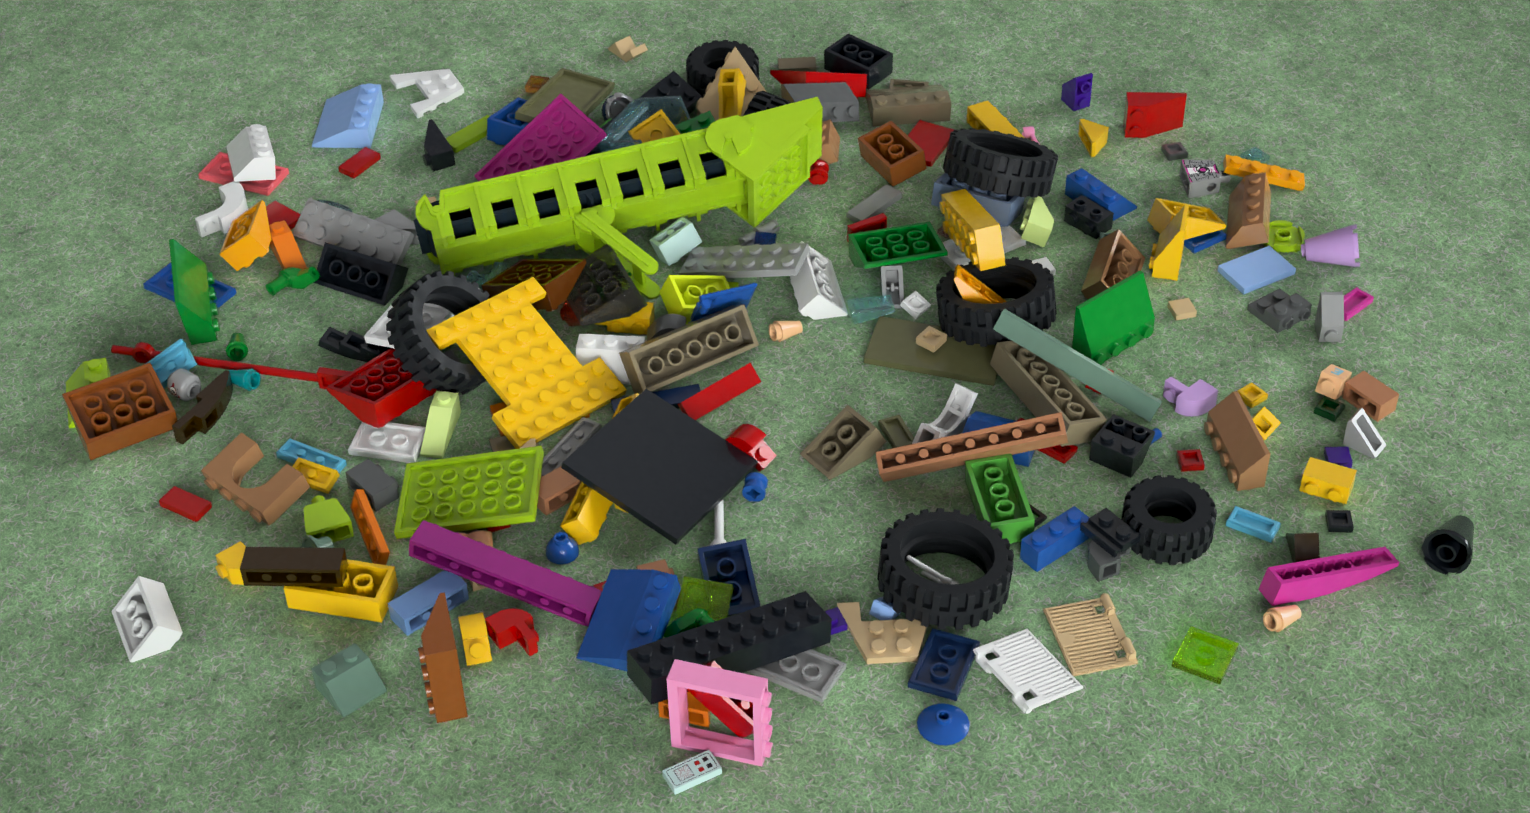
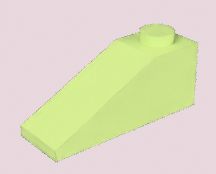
M436 391L429 409L420 456L443 459L461 414L458 393Z

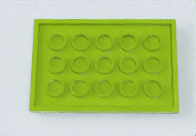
M542 446L407 463L394 529L396 539L412 537L423 520L437 524L452 532L535 522L544 456Z

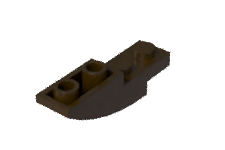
M225 370L196 395L197 404L172 425L176 442L184 444L198 431L206 434L221 418L230 402L233 390L228 370Z

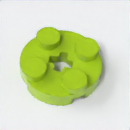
M1284 220L1272 221L1269 225V242L1263 244L1266 247H1272L1276 252H1298L1301 249V244L1304 243L1305 233L1300 226H1298V229L1293 227L1292 222Z

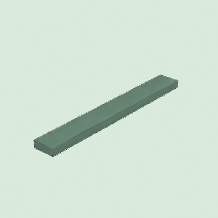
M1006 309L1002 311L993 328L996 332L1149 422L1162 403L1161 400Z

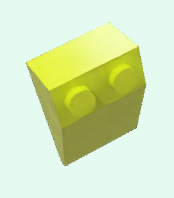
M669 275L659 293L668 314L682 315L686 317V324L691 322V316L696 303L700 302V295L730 289V286L725 276Z

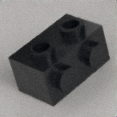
M1081 195L1065 206L1064 222L1079 229L1084 234L1097 239L1101 232L1106 233L1112 229L1114 213Z

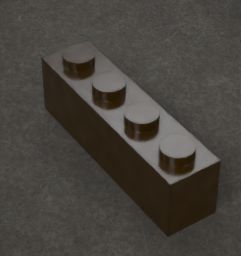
M246 547L240 571L244 586L343 587L348 562L345 548Z

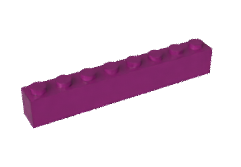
M425 520L421 522L409 541V556L587 627L590 624L602 593L601 590L593 586H588L571 577L563 576L548 568L530 563L525 559H520L503 550L495 549L480 541H475L460 533L452 532Z

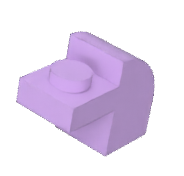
M1173 377L1165 380L1163 397L1169 402L1176 404V413L1191 417L1200 416L1216 406L1218 389L1199 379L1193 385L1187 387Z

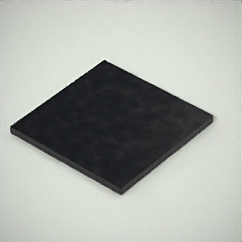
M645 389L564 460L561 468L676 545L747 474L757 467L758 461L656 394Z

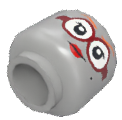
M180 368L169 375L167 389L171 395L180 400L189 401L196 398V395L201 391V381L196 374L187 369Z

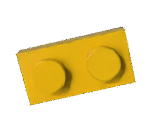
M300 457L297 458L292 466L304 475L310 488L329 494L340 476L339 472L335 469Z

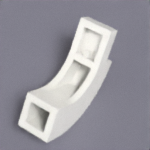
M232 181L218 187L223 205L214 211L195 218L198 234L201 237L213 234L219 230L224 234L228 233L232 221L248 210L244 189L239 182Z
M955 383L942 413L932 423H921L912 444L962 434L978 393Z

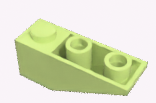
M1037 196L1033 199L1029 198L1020 226V230L1023 231L1021 239L1045 247L1052 231L1054 219L1042 197Z

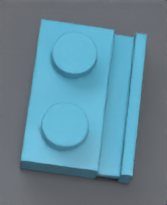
M181 338L147 362L151 363L163 388L167 387L168 377L175 370L182 368L189 371L197 365L191 351L186 346V342Z

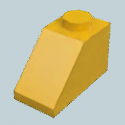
M241 541L215 555L218 564L216 571L222 579L227 578L232 584L244 585L240 566L246 546Z

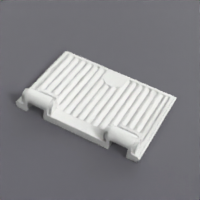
M1028 629L973 649L976 655V662L986 673H993L1013 694L1012 701L1023 713L1028 714L1036 707L1083 689V686ZM993 652L997 658L989 661L986 658V654ZM1030 692L1035 698L1026 700L1023 694Z

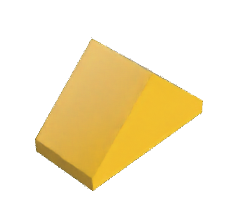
M1080 119L1078 135L1090 157H1095L1107 143L1109 127L1086 119Z

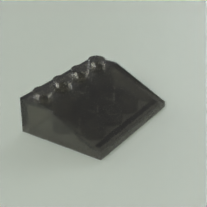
M607 244L584 258L586 259V265L567 298L582 326L630 317L648 305L618 255Z

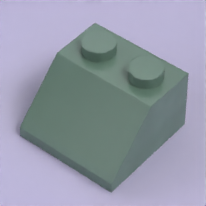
M355 643L311 668L316 689L343 718L387 692L371 660Z

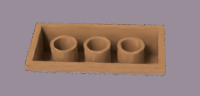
M1266 172L1245 176L1230 194L1226 249L1269 242L1271 190Z
M1119 229L1103 237L1098 242L1081 292L1088 300L1142 270L1145 257Z
M1233 391L1208 412L1207 422L1204 423V430L1207 436L1210 435L1213 450L1218 451L1221 466L1226 467L1229 482L1234 483L1237 491L1261 488L1265 486L1270 452L1239 392Z

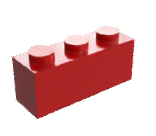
M715 661L705 665L723 669ZM687 689L739 738H744L754 733L753 702Z

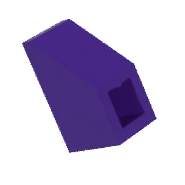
M1088 73L1075 77L1062 84L1061 100L1072 111L1090 106L1093 74Z

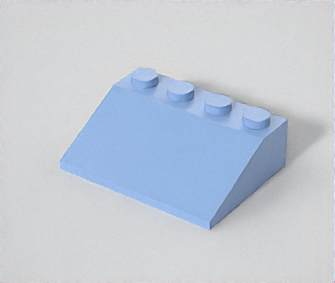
M361 84L327 99L314 136L312 148H371L384 104L381 84Z

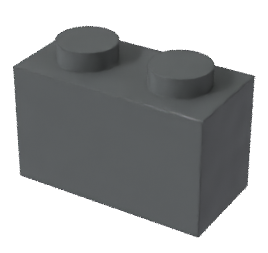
M369 458L345 472L348 488L353 492L356 489H364L370 506L375 512L399 498L397 490L399 485L393 476H388L379 464H374Z

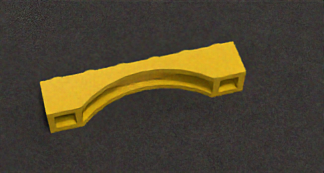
M740 68L720 70L718 83L719 119L735 115L741 116L746 80Z

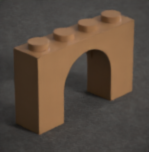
M241 432L201 470L206 478L204 483L213 491L218 489L220 495L225 500L230 501L232 499L235 501V505L242 512L248 510L251 517L258 523L263 521L270 526L310 486L301 472L286 464L265 484L255 488L240 487L245 474L264 457L257 443Z

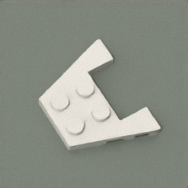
M450 69L390 75V81L396 89L416 84L426 100L410 104L411 110L417 119L424 116L423 113L437 109L436 106L439 104L447 103L464 94V87Z

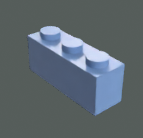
M444 570L389 602L390 618L408 636L426 625L439 593L445 592L449 611L469 600L467 583L458 575Z

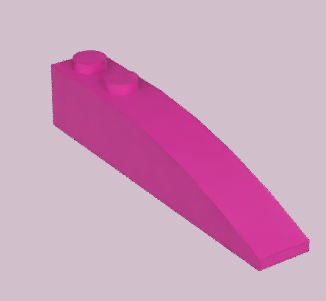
M1379 547L1267 568L1258 590L1271 606L1308 600L1372 579L1397 567L1400 562L1386 547Z

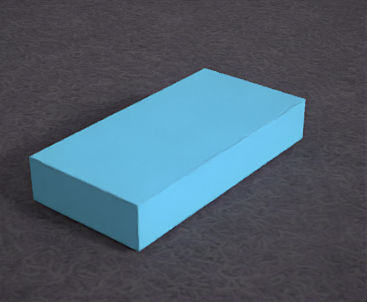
M1237 506L1234 507L1226 521L1227 527L1270 543L1277 534L1281 524L1278 521Z

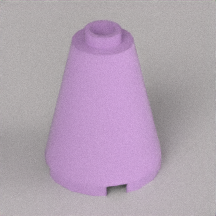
M1357 224L1305 239V244H1301L1302 257H1306L1307 261L1360 267V262H1355V259L1359 258L1358 233H1353V229H1357Z

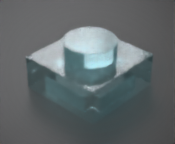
M1257 147L1241 154L1243 159L1256 160L1264 164L1269 162L1270 158L1269 155Z

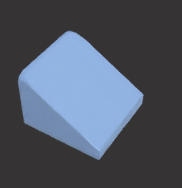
M883 597L873 601L869 612L870 615L880 620H894L899 615L892 609L893 603L887 604Z

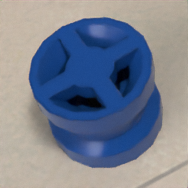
M758 472L747 474L744 481L745 485L742 489L743 497L748 501H762L765 498V489L768 486L767 477Z

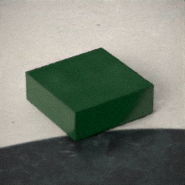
M1324 396L1314 408V414L1335 422L1345 409V404Z

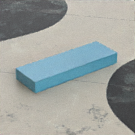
M289 439L276 452L277 458L294 464L297 458L300 457L335 469L339 473L347 465L345 459L293 439Z

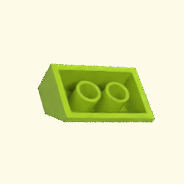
M106 357L82 362L65 382L66 393L111 377ZM68 410V424L70 429L75 428V425Z

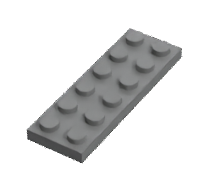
M308 198L292 232L295 238L324 247L326 242L400 266L414 238L412 232Z
M797 242L791 244L774 243L771 245L754 244L723 247L699 246L692 249L679 271V275L725 276L726 278L797 276L810 248L808 243Z

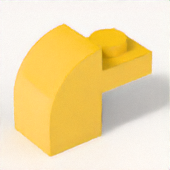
M483 612L458 617L467 666L491 662L492 657Z

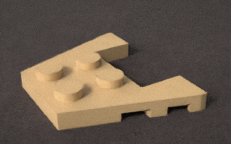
M859 602L837 603V607L847 623V630L853 636L854 642L866 664L918 661L927 627L921 626V621L916 619L912 622L907 619L861 621Z

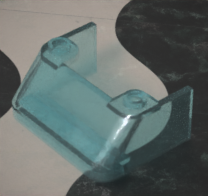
M681 96L644 97L631 101L604 130L607 136L597 144L599 149L606 152L642 143L641 140H633L628 131L660 109L663 110L674 126L691 119Z

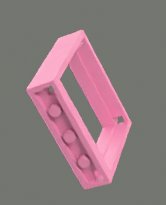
M675 659L667 677L671 747L698 753L710 750L713 756L763 766L765 758H770L773 742H769L773 726L769 725L772 716V708H769L772 693L768 692V679ZM687 689L753 702L754 741L689 727Z

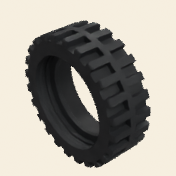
M962 128L950 133L943 170L951 178H956L959 182H964L971 187H978L984 191L988 190L997 194H1007V196L1015 195L1025 198L1030 196L1036 198L1037 196L1043 197L1049 194L1058 155L1052 149H1048L1044 145H1039L1038 142L1029 141L1023 137H1016L1012 134L1000 133L999 131H988L986 129L977 130L970 128L967 130Z
M1018 257L1005 259V266L980 271L971 261L965 266L961 264V267L1000 297L1015 300L995 304L966 301L962 298L954 281L955 271L950 270L946 273V277H941L936 286L940 328L943 332L945 331L948 337L954 336L955 341H966L967 345L972 346L980 344L981 347H987L988 345H996L997 342L1012 341L993 330L1002 311L1006 309L1042 331L1043 329H1049L1051 322L1055 321L1057 314L1053 274H1050V270L1043 268V265L1038 262L1033 264L1032 260L1025 259L1023 261L1019 260Z
M435 271L431 275L428 273L403 291L391 304L393 308L387 314V317L391 320L386 324V330L391 331L388 342L389 345H394L395 351L393 355L395 359L400 358L403 363L401 368L404 372L408 370L413 375L411 377L412 380L416 383L420 380L424 383L423 388L429 391L434 388L436 391L454 392L464 395L484 383L486 379L473 363L463 364L454 361L435 346L424 325L423 306L424 303L439 305L457 315L489 299L490 294L486 290L482 292L478 289L479 284L475 281L470 283L466 281L467 277L461 274L455 277L454 272L447 271L443 275L441 271Z
M937 508L936 512H929L928 509L920 510L918 515L910 513L906 515L904 521L901 519L895 521L893 528L889 527L885 532V538H882L877 580L879 581V591L884 592L883 599L887 604L892 602V609L896 613H905V619L911 622L916 619L921 621V626L928 627L929 624L937 625L938 629L946 630V626H954L955 630L963 629V625L968 624L972 628L979 626V620L983 619L985 622L991 620L993 612L998 614L1002 610L1003 604L1007 602L1014 565L1013 550H1009L1010 542L1008 539H1002V532L998 528L993 530L989 521L977 520V515L972 513L968 516L960 514L961 510L954 509L953 512H945L944 508ZM927 553L954 554L976 564L985 575L975 581L963 584L937 583L913 572L906 565V562L909 561L906 557L910 555L914 558Z

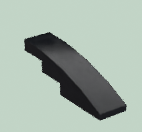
M330 326L320 338L318 346L338 355L363 362H369L390 349L389 347L366 343L364 336L351 330L346 335Z

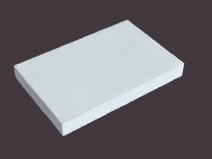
M361 422L348 449V453L355 456L414 463L421 451L426 427L388 422L385 426L377 428Z

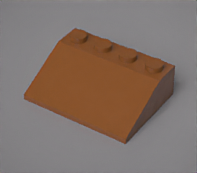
M151 363L62 394L90 460L173 430L172 425L177 421L176 411Z
M442 592L438 595L421 635L423 647L418 648L420 663H426L421 665L424 681L429 680V682H424L427 698L432 697V699H427L430 715H436L437 723L468 717L457 648L445 592Z

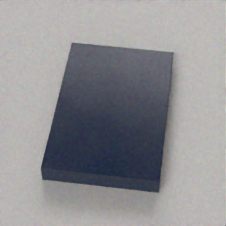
M932 628L910 676L908 688L957 701L976 656L973 649L980 647V641Z

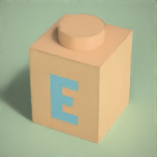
M1333 364L1329 365L1321 371L1315 392L1337 400L1343 395L1345 382L1351 378L1352 372Z

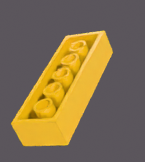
M966 189L941 194L942 201L939 202L941 213L945 217V221L942 222L943 230L954 241L955 245L960 247L961 252L965 253L967 259L969 258L972 264L976 265L980 271L1005 266L1000 224Z

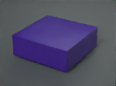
M1325 447L1324 456L1326 462L1352 468L1353 462L1349 447Z

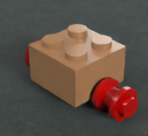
M831 119L822 121V156L810 166V177L808 180L812 184H825L828 180V164L837 162L839 159L840 136Z

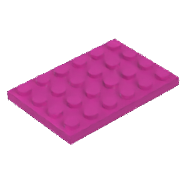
M560 94L482 167L474 177L478 181L585 157L607 134L566 97Z

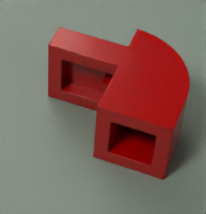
M742 424L724 438L757 460L756 469L758 471L765 469L777 456L763 440L766 434L756 426Z
M510 608L485 618L487 634L499 649L518 641L529 656L538 653L537 642H539V636L534 629L533 616L530 613L521 609Z

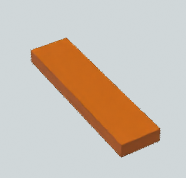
M356 489L350 506L372 562L386 565L390 551L364 489Z

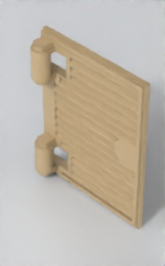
M1107 593L1102 594L1100 598L1043 609L1073 677L1138 664L1135 648L1130 638L1126 637L1116 616V608ZM1104 606L1105 613L1097 614L1095 607ZM1124 649L1126 657L1118 658L1115 651Z

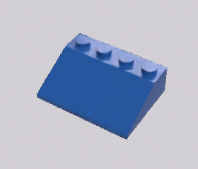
M611 569L577 654V659L627 672V650L663 639L681 591L677 575L651 569Z

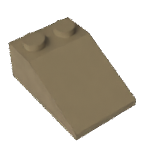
M847 405L800 455L831 480L870 459L887 441L873 424Z

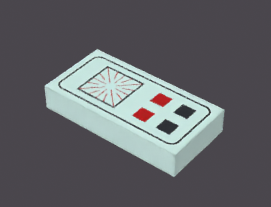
M707 750L662 770V774L676 795L722 774V767L711 751Z

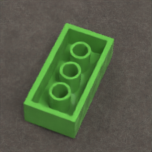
M1012 454L965 461V482L978 520L989 521L993 530L998 528L1002 532V539L1007 538L1010 544L1021 542V539L1034 532L1035 519Z

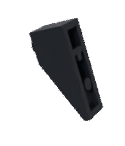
M430 119L424 142L425 154L423 155V161L434 172L454 166L455 158L452 147L433 119Z

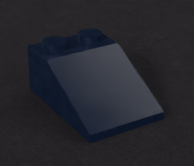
M746 539L697 548L699 567L712 619L728 617L760 606Z

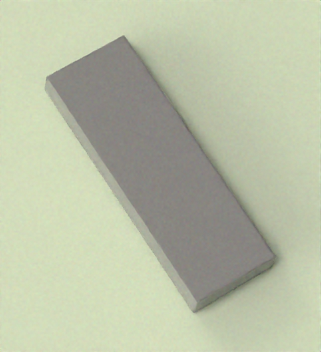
M886 184L847 212V219L856 223L879 215L900 200L902 192Z

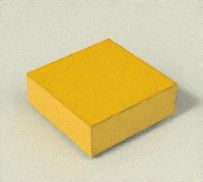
M1252 382L1238 390L1244 404L1251 409L1268 398V394Z

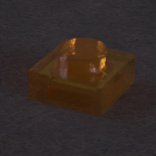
M531 75L525 85V91L536 93L549 81V77Z

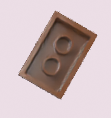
M892 121L858 138L861 157L892 186L927 169L924 150Z

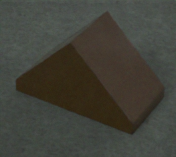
M1286 533L1293 563L1320 558L1319 533Z

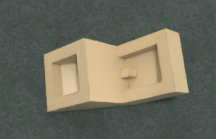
M630 36L615 42L608 48L609 51L625 62L642 55L648 50L645 43L636 47Z

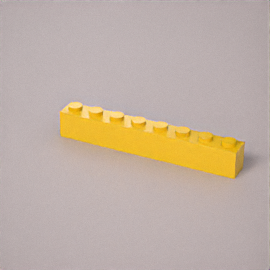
M635 393L631 396L621 399L613 417H615L621 410H623L639 394ZM581 482L560 527L569 536L574 538L578 545L592 542L599 536V530L602 523L606 520L608 510L613 502Z

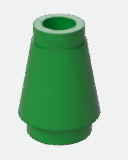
M238 332L231 335L226 347V354L233 361H241L248 354L244 336Z

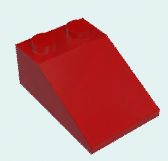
M1126 92L1123 119L1124 137L1146 138L1183 127L1187 93Z

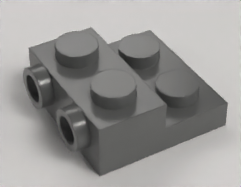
M1279 288L1248 304L1247 310L1279 333L1285 329H1290L1300 321L1307 320L1311 314L1312 304L1297 293L1290 296Z

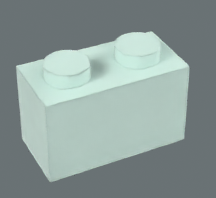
M683 216L649 240L658 258L668 266L678 262L682 256L691 252L692 249L702 243L693 223Z

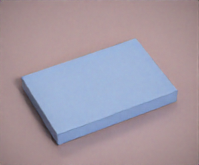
M1267 246L1220 264L1217 271L1244 295L1295 275L1296 268L1272 247Z

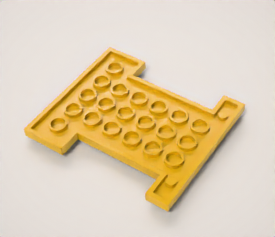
M534 277L426 330L430 339L439 350L457 343L507 405V407L494 413L492 420L515 449H519L530 439L535 438L537 443L580 420L582 417L611 403V399L620 398L627 391L600 357L582 366L537 312L532 304L545 298L546 291Z

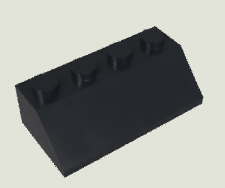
M325 242L317 267L320 276L313 283L385 306L403 287L408 268Z

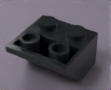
M1113 414L1091 440L1089 460L1131 478L1142 465L1154 438L1155 431Z

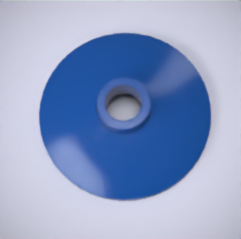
M941 703L925 708L918 717L917 727L919 733L927 741L937 745H952L966 737L970 723L967 715L960 708Z

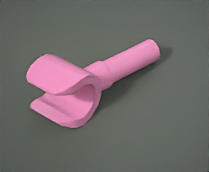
M1023 127L1024 132H1022V136L1026 139L1030 138L1031 141L1038 142L1035 137L1034 127Z

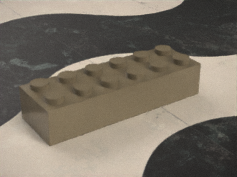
M739 304L722 309L619 352L634 394H641L645 389L654 391L757 347L759 344L745 305Z
M1013 341L997 342L990 365L1033 415L1040 417L1062 412L1068 443L1061 444L1060 446L1091 442L1105 425L1107 419L1067 374Z

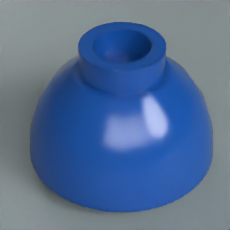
M565 532L556 533L546 546V557L555 564H568L579 555L577 542Z

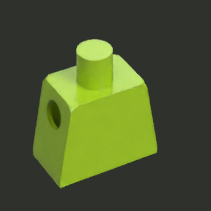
M321 495L315 496L311 500V504L303 508L306 535H311L314 538L328 536L332 542L354 537L351 519L338 499L331 498L325 500Z

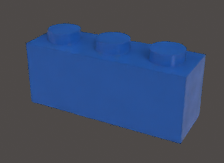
M1073 506L1021 539L1020 559L1034 571H1040L1089 539L1088 536L1080 531V524L1082 522L1086 523L1089 517Z

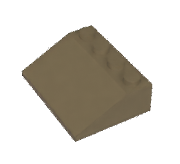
M941 84L866 90V100L873 127L882 126L889 121L896 125L918 123L919 120L925 122L950 121L951 100L948 90Z

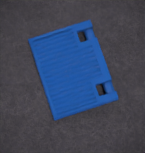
M757 283L700 295V302L696 303L691 316V322L732 305L744 304L747 309Z

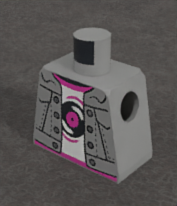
M1181 160L1179 176L1188 198L1219 193L1220 183L1230 182V174L1224 173V170L1219 171L1213 160Z

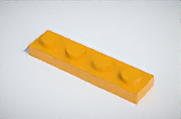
M1227 154L1223 160L1224 173L1244 178L1253 173L1266 172L1269 184L1297 191H1303L1305 187L1304 173L1297 170H1288L1277 165H1268L1256 160L1251 161Z

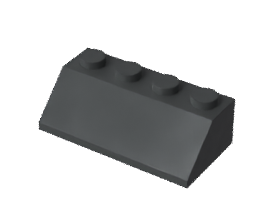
M846 82L781 84V98L789 100L790 103L818 97L823 107L822 121L830 119L832 122L859 121V101Z

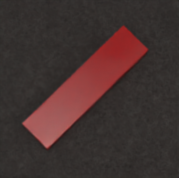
M748 363L679 403L678 406L683 413L697 420L759 384L761 380L752 364Z

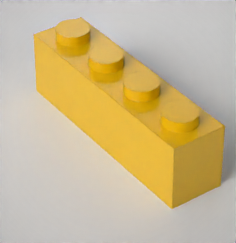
M988 100L967 106V123L972 128L977 130L986 129L993 132L999 131L1000 133L1023 137Z

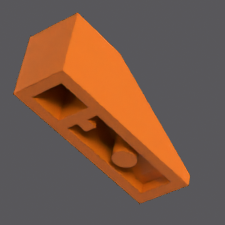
M286 221L274 222L269 225L271 234L269 246L282 269L288 267L307 268Z

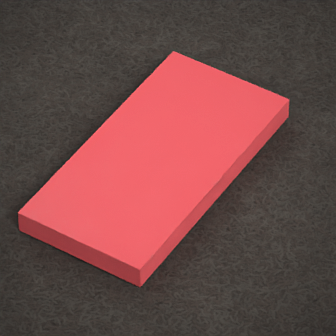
M219 152L198 174L199 179L222 185L234 181L228 154ZM275 165L276 180L239 181V183L246 191L269 196L289 174L288 168Z

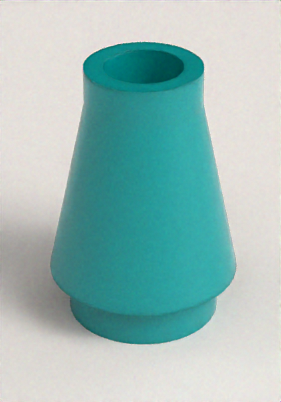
M254 369L229 370L232 383L245 390L251 391L260 385V374Z

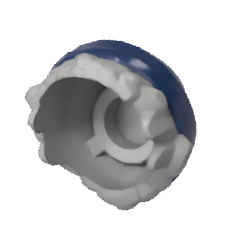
M615 92L614 95L609 96L603 103L602 115L604 120L614 118L632 104L634 100L623 93Z

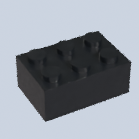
M847 34L824 50V69L833 73L867 74L866 88L870 89L893 73V53L851 34Z

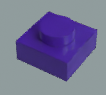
M838 607L825 611L832 618L831 635L847 630V623Z

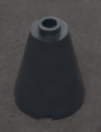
M1458 515L1431 532L1422 544L1426 564L1434 571L1448 575V572L1459 574L1467 569L1473 554V522L1466 516Z

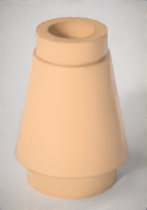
M799 320L774 321L773 324L769 325L768 330L773 341L778 340V342L802 333L803 327Z
M1297 605L1269 608L1263 615L1264 625L1269 631L1280 632L1301 618V610Z

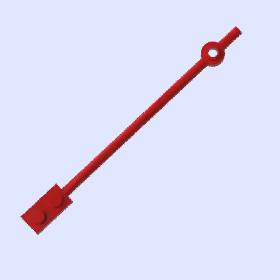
M139 342L134 347L112 345L111 353L132 356L137 362L144 364L162 352L155 351L149 343ZM193 356L199 366L227 370L254 369L262 375L318 382L321 389H327V386L352 372L319 367L317 373Z

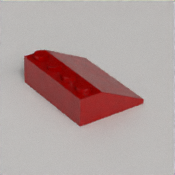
M770 70V74L781 84L846 82L857 99L858 97H866L867 74Z
M392 348L326 387L327 391L358 419L377 428L385 426L386 423L401 416L402 413L418 405L419 402L436 392L434 388L430 391L423 388L424 383L420 380L417 383L412 380L411 377L413 375L408 370L404 372L401 368L403 363L400 358L395 359L393 355L395 349Z

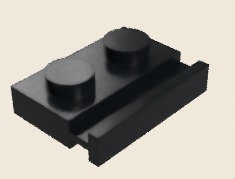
M1107 508L1090 517L1086 523L1082 522L1080 524V531L1114 558L1120 551L1123 553L1140 542L1141 535Z

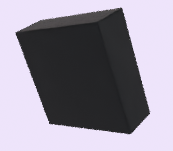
M1326 510L1325 517L1328 532L1353 533L1354 526L1350 510Z

